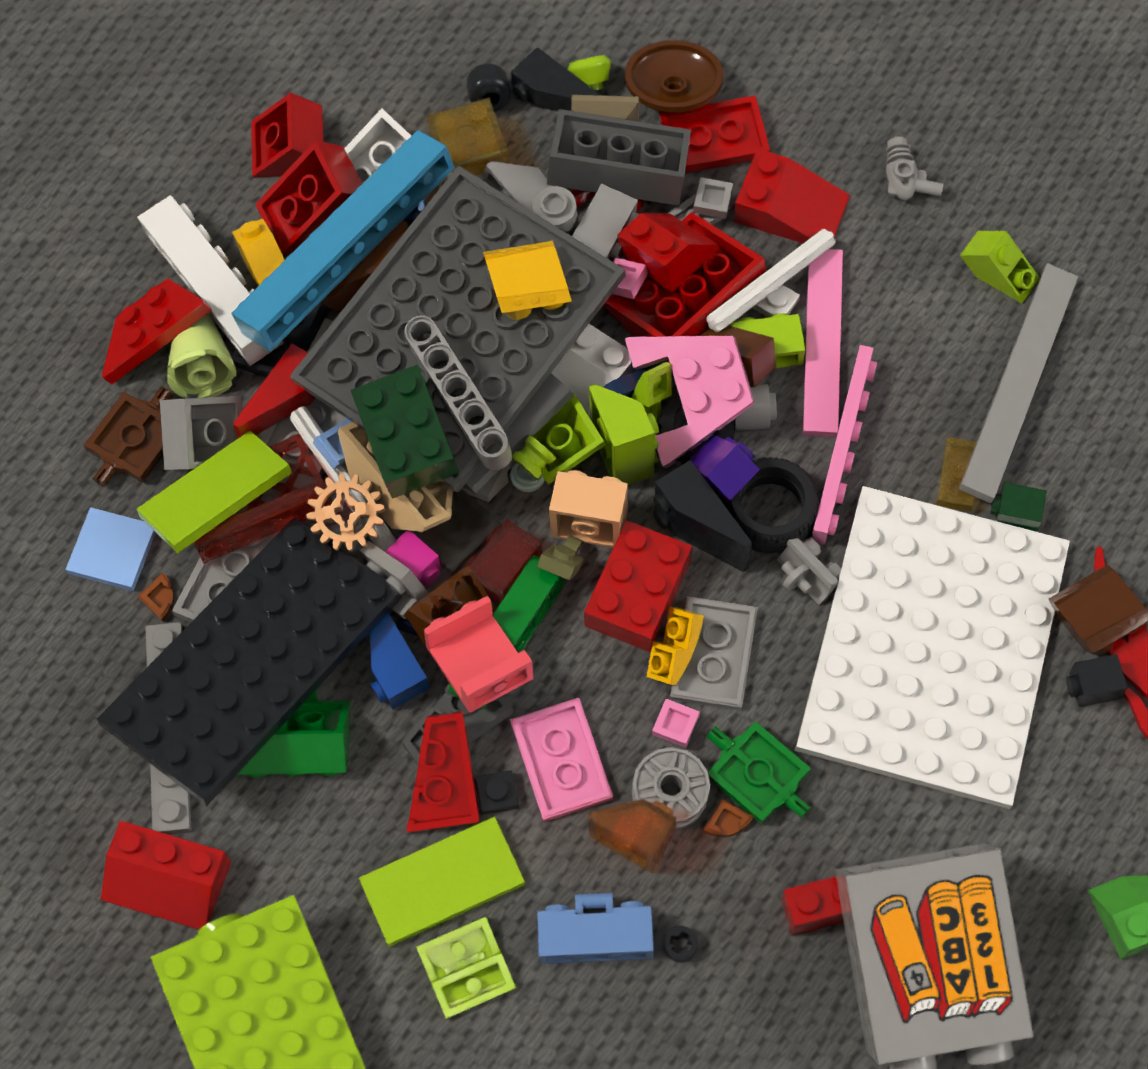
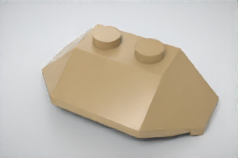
M353 422L339 427L338 435L350 480L354 474H357L360 485L367 480L372 483L369 493L379 491L381 497L375 503L385 506V511L379 514L392 529L423 532L450 520L452 515L453 489L438 481L392 499L383 481L365 430Z

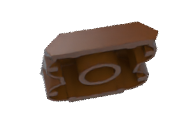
M1109 565L1102 567L1048 598L1063 625L1082 649L1091 654L1104 655L1113 648L1114 641L1126 634H1134L1142 628L1143 624L1148 622L1147 609Z
M466 566L409 608L404 617L410 621L426 647L424 629L429 627L434 620L440 617L446 618L461 610L468 602L478 601L488 595L473 569ZM491 601V604H492V613L494 614L495 611H496V608L494 607V605H493V603H492V601Z

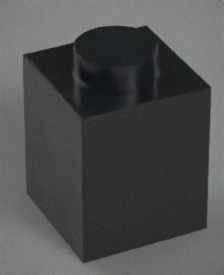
M1117 654L1075 662L1069 673L1070 676L1066 677L1068 693L1070 697H1076L1079 707L1122 699L1128 688Z

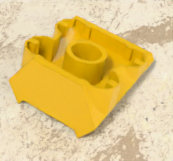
M553 241L483 252L501 313H506L509 318L513 320L524 319L530 315L532 308L543 307L553 310L560 308L564 303L572 302Z

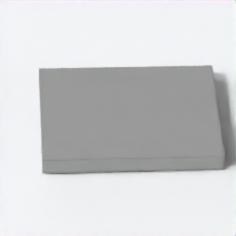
M687 596L685 610L702 614L704 618L693 655L678 683L672 685L670 700L742 711L758 607Z

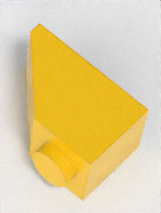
M263 218L247 222L239 229L232 231L243 261L259 286L265 278L285 261L275 238Z

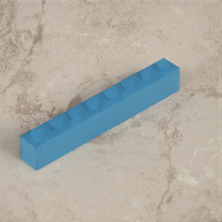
M417 130L231 313L241 333L271 352L455 169L447 146Z

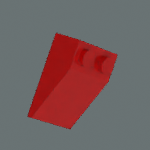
M315 140L255 206L261 218H263L272 232L283 257H286L293 253L363 183L343 146Z
M757 148L735 202L734 222L802 244L822 229H826L828 232L831 231L835 237L850 195L792 159Z

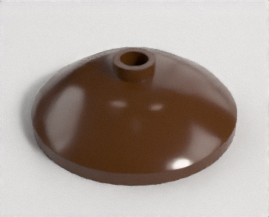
M680 40L660 41L641 48L629 59L625 69V83L630 94L633 97H639V102L643 105L661 112L681 113L702 107L717 96L723 84V68L718 58L711 51L698 44Z

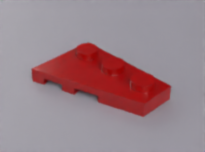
M464 711L427 716L406 833L480 821Z

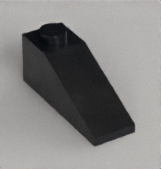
M538 47L511 71L512 91L515 96L523 102L528 100L539 108L557 112L559 109L571 111L572 95L602 96Z

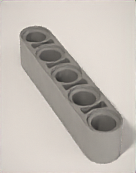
M427 316L413 317L405 326V335L413 355L482 464L491 470L505 468L512 459V450L504 430L435 322ZM421 334H431L427 340L416 341L417 337ZM439 361L448 362V364L444 368H433V366ZM455 389H466L465 393L459 397L450 396ZM475 416L484 417L480 424H468L469 420ZM490 445H502L501 450L497 453L489 454L486 452Z

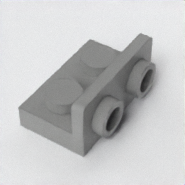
M368 541L367 546L360 550L368 561L366 566L386 579V582L403 596L391 610L403 619H406L404 617L406 611L427 596L429 592L409 568Z

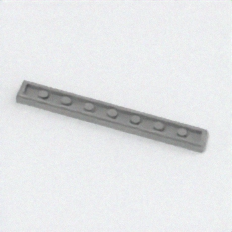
M1048 263L1044 267L958 488L959 490L988 503L994 500L1078 276Z

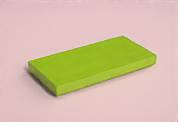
M248 431L136 510L140 518L176 553H179L286 478L292 471L286 461L253 432Z
M495 816L359 877L388 947L525 886V881Z

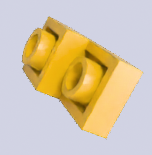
M669 607L663 642L652 643L646 677L670 685L678 683L695 650L704 615L682 608Z

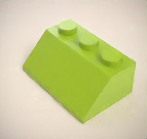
M596 384L589 386L590 418L606 442V445L600 448L599 452L609 476L618 478L623 483H628V485L654 476V464L658 463L655 451L658 448V441L655 434L659 433L654 415L652 413L646 414L642 402Z

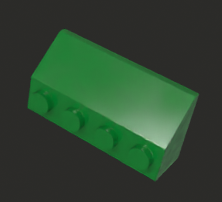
M350 700L305 701L237 775L257 778L266 774H284L288 777H295L304 773H320L324 776L346 773L349 760Z

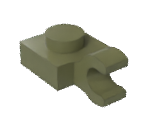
M570 535L564 546L551 545L541 554L537 567L571 580L580 571L584 558L577 555L584 540Z

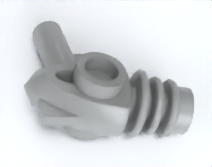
M904 137L890 139L887 142L888 147L886 149V175L889 182L888 196L898 197L905 201L912 198L915 192L941 197L944 184L927 181L925 170H917L916 162L911 154L907 139Z

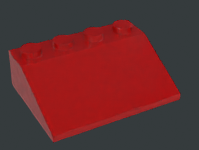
M690 212L682 221L717 243L719 250L673 292L647 276L634 299L611 294L603 306L634 337L701 336L709 328L706 318L710 313L767 271L764 258L698 215Z

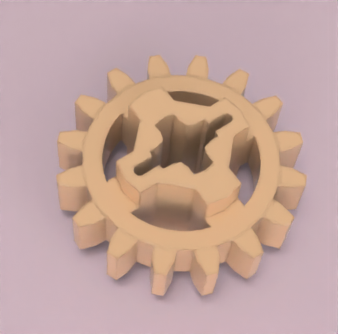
M339 473L337 483H333L327 477L325 479L326 489L323 490L317 486L314 488L319 496L318 499L308 500V504L315 508V511L308 513L307 518L317 522L312 526L311 531L314 534L323 532L320 542L326 544L333 540V549L336 551L340 549L342 543L346 544L349 552L353 551L355 542H359L365 548L367 546L366 536L378 537L373 529L374 526H384V520L377 517V513L384 512L385 506L375 503L380 499L381 494L379 491L369 493L372 483L367 480L360 485L357 474L353 475L351 481H347L344 474ZM351 490L362 494L368 502H357L354 500ZM336 492L337 497L332 504L324 506L327 499ZM344 498L351 510H355V513L349 514L348 527L342 516L337 515V512L343 511V505H345ZM368 519L363 529L356 533V526L360 521ZM325 522L336 523L340 526L342 535L330 531L326 527Z

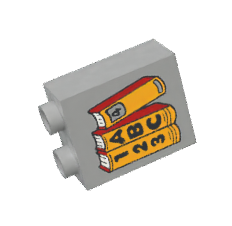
M981 843L835 869L866 1051L878 1065L889 1063L890 1069H937L936 1054L964 1049L967 1063L969 1064L998 1063L1014 1057L1011 1041L1033 1037L1000 849Z

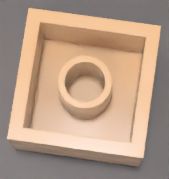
M570 470L567 473L558 471L549 507L551 537L567 539L571 535L584 540V543L614 548L627 520L628 483H623L620 479L610 476L603 477L602 479L589 477L585 473L576 470Z

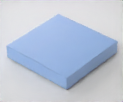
M90 507L65 570L70 575L134 591L156 532L144 521Z

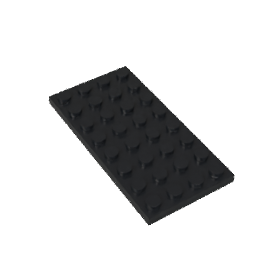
M295 517L97 718L102 728L206 806L210 804L403 597L386 582V579L342 549L334 550L332 542L321 543V535L318 533L314 534L310 527Z

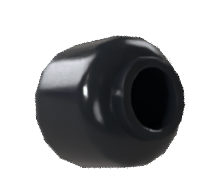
M488 63L478 65L471 70L466 83L471 104L482 112H495L506 106L511 92L506 72L500 66Z

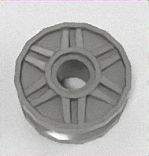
M673 747L655 750L644 757L635 770L632 783L634 808L640 817L654 828L668 831L686 828L697 821L706 809L710 790L708 771L700 759L687 750ZM666 783H674L680 788V792L677 795L669 796L663 793L661 787Z

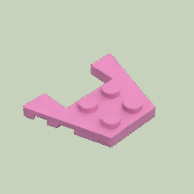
M733 336L625 338L635 370L669 360L672 364L671 369L688 424L656 435L658 441L657 450L664 468L672 466L679 457L689 450L695 449L701 444V441L716 430L719 431L755 404L737 342Z

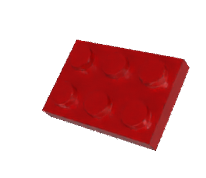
M756 95L705 104L702 107L687 112L659 113L660 125L691 130L685 173L752 161L757 148L770 152Z

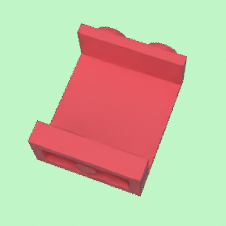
M488 596L478 601L468 602L461 610L446 618L440 617L434 620L429 627L424 629L426 648L469 713L534 679L532 660L525 650L520 653L516 651L493 617L492 604Z

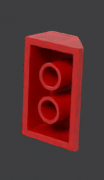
M120 820L106 855L101 901L200 930L210 922L231 861L225 851Z

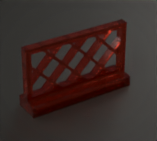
M300 434L269 446L281 458L285 452L299 447L301 452L296 464L287 462L292 473L286 483L278 482L271 487V489L281 491L279 497L266 502L261 500L263 496L261 494L247 504L249 506L245 512L236 516H230L196 540L194 544L203 564L281 531L294 517L303 522L308 519V513L315 511V508L308 504V500L318 499L319 496L314 490L316 486L323 490L327 487ZM299 474L313 477L315 481L301 488L293 486ZM331 497L327 499L324 506L332 504Z

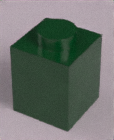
M1004 482L1001 494H996L992 501L990 514L996 515L995 521L1038 532L1042 522L1047 490Z

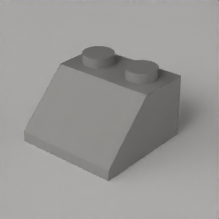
M241 396L160 400L164 470L195 469L237 440L238 437L233 427V422L242 412Z

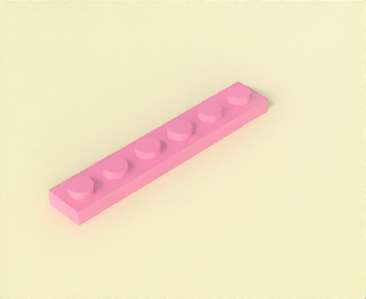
M864 345L859 347L813 529L812 538L818 544L824 546L828 535L835 536L839 515L833 514L835 503L843 504L847 484L841 483L843 472H851L855 453L848 451L851 441L858 443L862 422L856 421L858 411H866L870 392L864 391L866 381L873 382L877 362L871 361L873 348Z

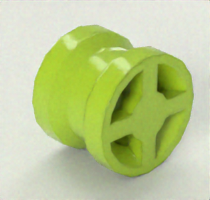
M531 435L525 439V446L522 450L515 451L512 454V459L537 480L541 477L542 469L545 465L552 464L556 459L545 446Z

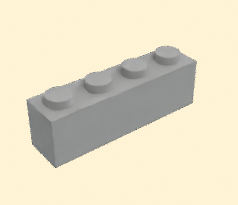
M601 183L572 237L610 261L612 258H619L622 253V246L619 243L617 234L639 215L636 213L638 200Z

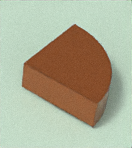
M164 573L160 574L137 596L162 622L167 619L173 608L174 591L172 592L171 583Z
M721 799L705 825L703 832L715 837L733 836L740 833L738 831L746 829L754 817Z

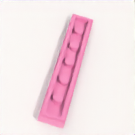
M829 249L808 265L803 436L837 437L843 250Z

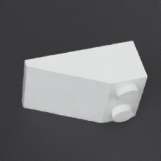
M381 108L344 148L361 182L364 183L411 135Z
M588 324L551 374L576 394L590 416L589 386L596 384L603 387L609 382L637 370L633 368L628 348Z

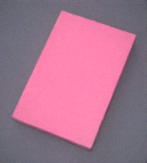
M579 697L510 719L543 822L613 800V794Z

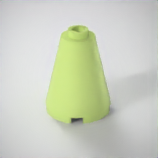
M208 313L172 340L167 367V382L173 392L184 398H187V394H198V398L215 397L229 390L232 386L233 377H236V367L210 313Z

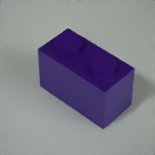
M714 434L688 460L692 461L713 491L728 500H731L760 470L751 461L755 455L743 443L739 442L737 444L730 437L723 439Z

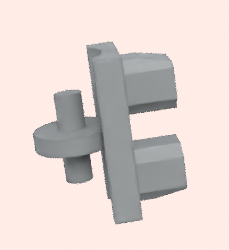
M812 537L802 541L799 538L789 539L786 543V549L777 559L782 565L781 569L788 575L783 582V586L788 591L798 586L805 594L808 593L820 606L829 598L839 582L841 568L836 562H830L824 566L819 561L820 545Z

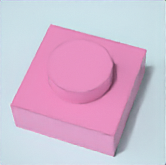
M615 257L613 263L625 269L626 276L612 294L634 299L648 275L646 265Z
M665 699L652 730V735L686 748L700 712Z

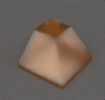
M645 799L592 811L588 817L589 837L654 874L676 829V817L673 816L674 812L665 804L659 801H654L652 804Z

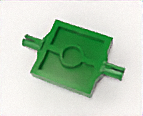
M756 721L742 735L735 737L733 740L718 729L717 726L708 733L706 738L722 750L719 760L708 771L709 780L743 810L752 815L757 822L762 825L775 810L784 805L797 814L800 819L804 818L805 814L810 811L811 806L799 798L795 792L798 785L810 773L811 768Z

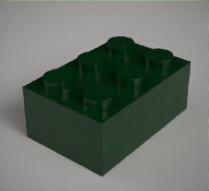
M418 364L350 390L383 481L392 499L459 474Z

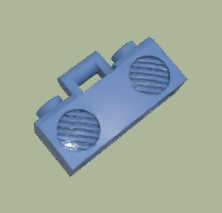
M612 893L575 894V909L568 910L566 905H550L545 907V911H537L540 964L653 959L651 906H643L642 902H623L621 907L613 908ZM606 908V913L583 914V909Z

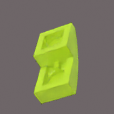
M665 362L643 373L632 395V399L642 402L646 414L652 413L657 424H659V419L661 418V400L672 395V364Z

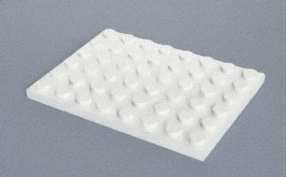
M862 486L795 751L1010 809L1014 801L1055 612L1048 598L1059 593L1070 541Z

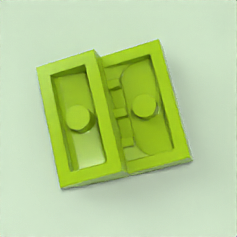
M486 916L416 946L445 1018H449L516 988Z

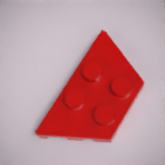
M169 278L159 285L152 287L147 294L132 305L124 308L116 316L102 372L103 379L111 385L176 338L181 332L211 312V306Z

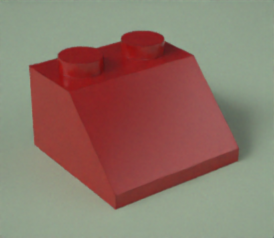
M290 92L251 121L253 178L282 176L315 140L323 142L324 123L322 120V105Z
M640 213L617 234L619 243L622 246L624 259L646 265L647 276L671 292L719 250L717 243L672 214Z

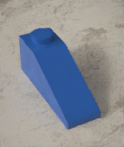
M387 613L370 632L371 670L375 682L370 685L379 702L382 703L387 700L393 710L427 691L430 687L425 673Z

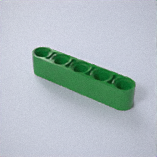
M534 555L528 561L493 614V617L518 653L523 651L566 582L565 578L538 568L537 565L540 557ZM449 684V694L459 698L451 684ZM487 704L484 705V706H482V707H480L479 709L485 708V707L487 706Z

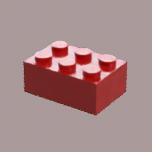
M626 520L584 611L585 627L651 653L652 643L656 642L668 615L669 607L672 606L691 563L692 545Z

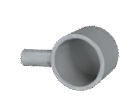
M559 186L544 188L534 197L532 211L570 236L574 234L578 226L576 200L569 190Z
M768 384L756 385L754 388L750 387L755 404L735 418V431L770 429L771 420L777 419L776 394L769 393Z

